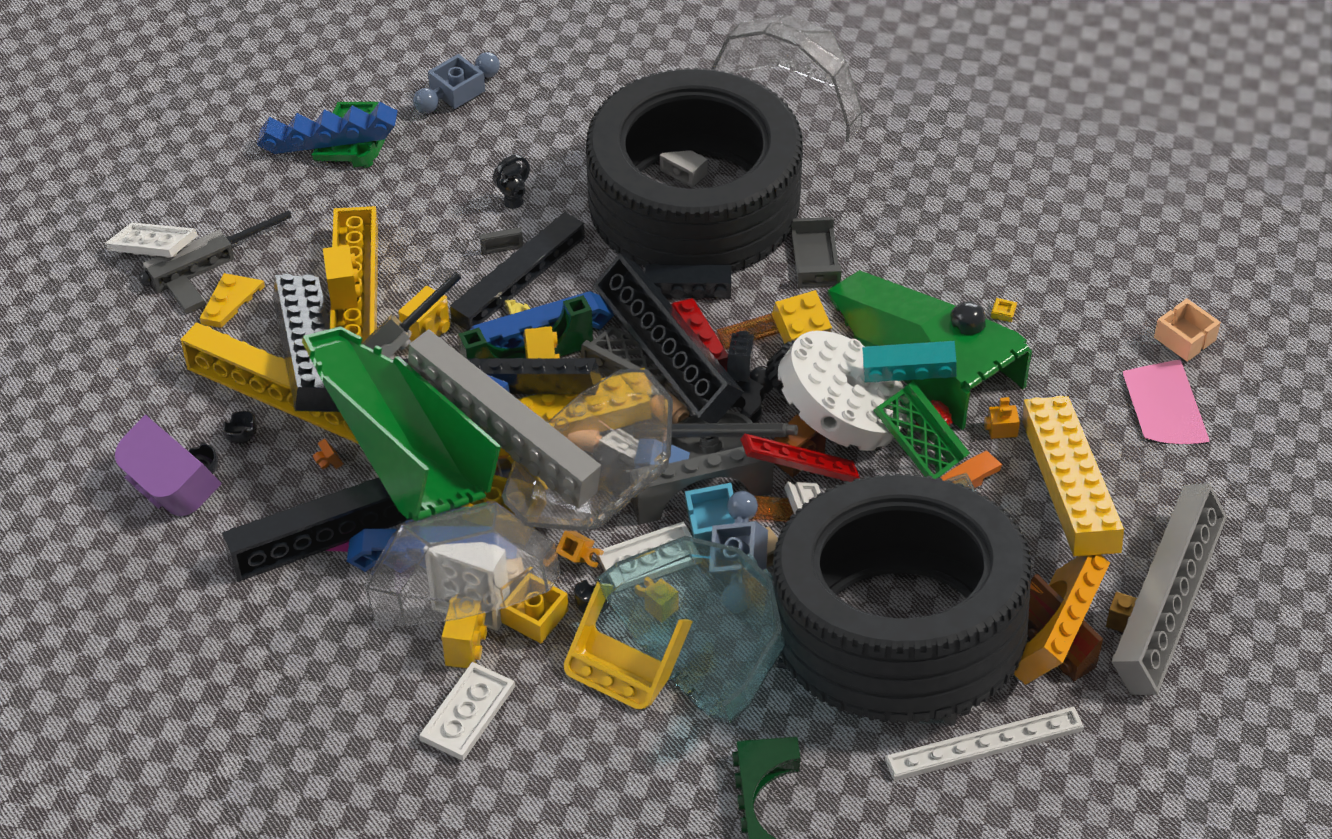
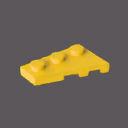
M224 273L200 317L201 324L222 328L238 313V308L242 304L248 303L253 299L252 295L257 290L261 291L265 287L264 281Z

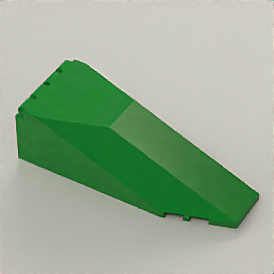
M860 270L828 289L827 294L836 310H840L844 316L845 325L850 326L854 333V339L860 341L865 347L944 341L955 342L957 377L903 381L907 385L914 381L930 402L935 400L944 403L949 408L952 422L961 430L966 426L970 391L968 390L980 384L982 380H986L1000 370L1022 389L1026 388L1032 350L1026 344L1027 339L1018 332L985 318L986 327L981 332L974 335L961 334L957 326L953 327L951 322V311L956 305Z
M340 326L303 336L302 343L325 388L399 512L407 519L412 518L414 521H419L431 517V515L434 516L486 498L485 492L489 493L491 491L501 446L403 359L396 356L392 360L381 354V347L375 346L373 350L361 343L362 337Z

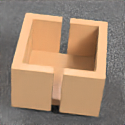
M1186 298L1175 306L1173 311L1170 310L1157 320L1154 338L1188 362L1199 354L1201 349L1204 350L1217 340L1221 322Z

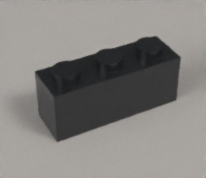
M747 331L732 333L728 352L727 372L734 381L749 382L754 334H750Z

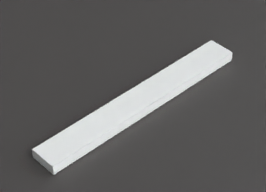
M1073 706L887 755L885 762L893 781H898L1083 731L1084 726Z

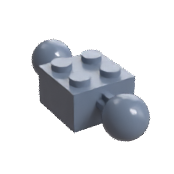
M485 52L476 58L474 66L460 54H457L429 70V88L419 89L413 96L415 109L423 114L432 113L437 108L439 99H442L452 108L456 109L485 92L484 77L490 78L498 73L500 68L499 59L493 53Z
M738 491L728 500V512L735 519V523L712 526L710 572L722 580L731 579V584L723 591L722 600L725 607L735 613L746 611L753 602V593L750 587L746 585V578L766 576L768 530L756 521L749 522L758 510V503L756 498L747 491Z

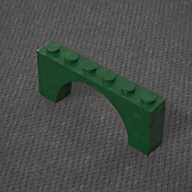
M584 295L563 301L561 314L552 327V332H557L558 345L554 350L555 354H559V357L581 350V346L586 340L593 341L592 309ZM479 327L458 334L460 354L466 359L526 358L525 345L516 348L493 346L486 341Z
M798 737L737 741L736 751L732 752L733 767H738V773L734 774L735 787L741 790V795H737L738 811H743L744 817H740L741 833H746L747 839H776L761 826L756 818L753 806L759 793L770 782L783 775L800 772Z

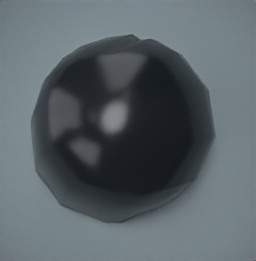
M972 301L957 304L951 311L953 327L957 326L961 334L974 335L981 332L986 327L984 309Z
M250 411L234 412L231 415L230 422L224 421L223 423L224 438L235 444L250 441L257 431L256 417Z
M200 443L199 447L189 449L188 452L214 474L218 468V455L214 448L209 444Z
M587 580L577 583L574 588L575 604L582 613H585L596 584L590 585ZM608 592L600 613L607 610L611 603L610 592Z

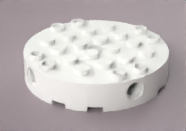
M811 331L802 334L787 351L778 367V380L783 383L782 392L790 405L794 404L800 411L799 416L809 426L840 445L848 447L851 444L858 446L859 450L874 451L876 447L884 448L894 439V436L873 410L904 388L901 381L864 383L862 347L865 346L857 339H850L828 331ZM898 398V406L906 408ZM883 408L888 417L893 418V410ZM899 413V420L907 422L906 414Z

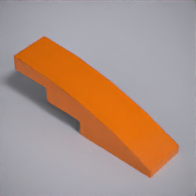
M986 450L953 468L940 478L943 481H955L953 482L954 484L959 483L963 487H968L969 485L971 489L982 485L984 478L999 472L1002 464Z

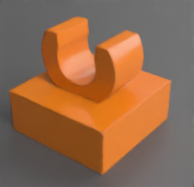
M325 438L318 442L322 451L316 452L313 455L316 463L322 469L327 468L330 463L336 469L341 467L343 462L333 446Z

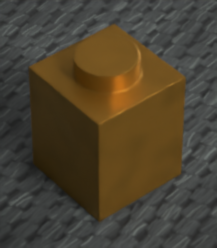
M1116 592L1109 609L1105 627L1124 633L1128 618L1131 616L1135 601L1138 598Z

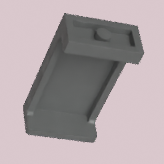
M794 218L791 223V238L798 288L830 287L840 283L842 270L841 265L838 263L834 235V218Z

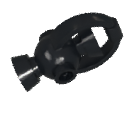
M513 154L504 158L495 168L492 176L495 186L505 195L503 199L504 206L510 209H516L523 205L524 200L522 196L525 194V181L530 172L529 162L519 154ZM517 161H522V168Z

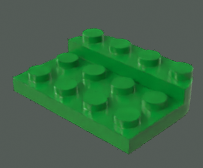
M337 102L333 114L343 118L352 105L371 114L379 102ZM386 139L314 149L312 157L314 161H351L353 167L362 166L363 168H368L373 165V160L378 156Z

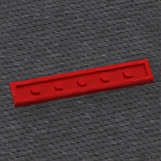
M744 434L740 439L747 457L853 482L854 479H860L855 464L851 460L749 434Z

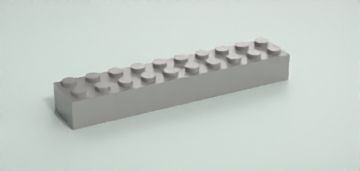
M428 329L409 344L408 365L494 439L502 449L510 454L514 461L520 462L532 475L544 481L549 489L555 490L567 503L574 505L577 509L597 493L601 464Z
M1210 483L1183 486L1174 511L1171 513L1167 528L1164 530L1160 545L1157 547L1156 555L1150 564L1147 577L1142 584L1138 599L1135 601L1131 616L1128 618L1124 633L1120 637V643L1112 657L1113 666L1131 695H1158L1226 521L1227 515Z

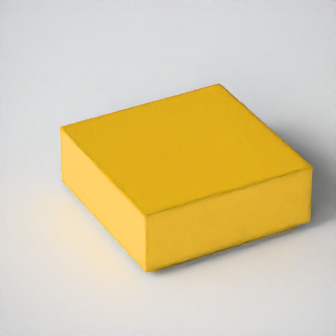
M996 298L991 318L1012 323L1017 302Z

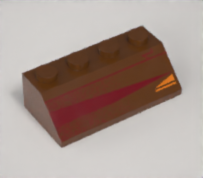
M1038 574L1032 577L1030 585L1027 632L1030 640L1045 627L1064 600ZM1084 619L1063 663L1059 665L1060 670L1074 682L1097 668L1103 638Z

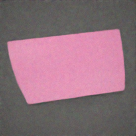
M1181 360L1167 361L1123 371L1145 438L1173 444H1197L1210 441Z

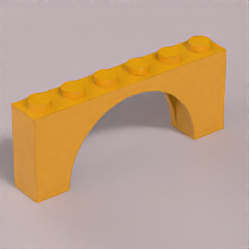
M1102 555L1078 556L1055 571L1049 586L1064 600L1045 627L1025 646L1019 667L1014 673L1025 685L1063 663L1110 564Z

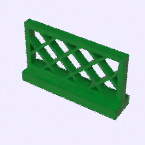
M914 381L873 410L925 477L939 478L970 454ZM898 398L906 408L898 406ZM883 408L893 410V418L888 417ZM899 413L906 414L907 422L899 420ZM913 418L920 426L913 424ZM899 426L907 429V436L902 435L899 431ZM913 431L921 433V440L913 438ZM927 436L934 444L927 443ZM913 445L921 447V454L916 453ZM927 449L935 451V459L927 456ZM941 454L945 457L948 463L941 461ZM928 463L935 465V475L928 468Z

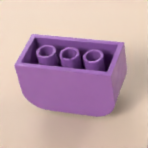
M146 414L120 440L116 447L115 460L118 466L126 473L124 478L158 509L163 506L169 513L175 516H186L195 512L222 484L198 459Z

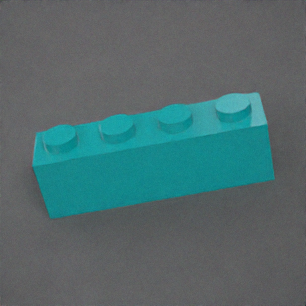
M954 341L862 347L864 383L957 377Z

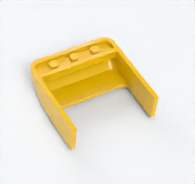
M597 581L564 661V671L569 677L635 709H646L651 706L669 680L693 621L689 619L678 620L664 657L660 661L596 629V621L612 585L609 582Z

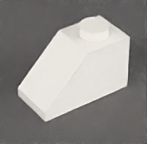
M693 151L662 153L660 155V171L693 188L707 175L708 159Z

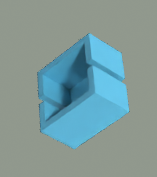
M731 483L685 491V503L692 536L697 545L712 542V526L735 523V519L729 514L727 508L728 500L734 494Z

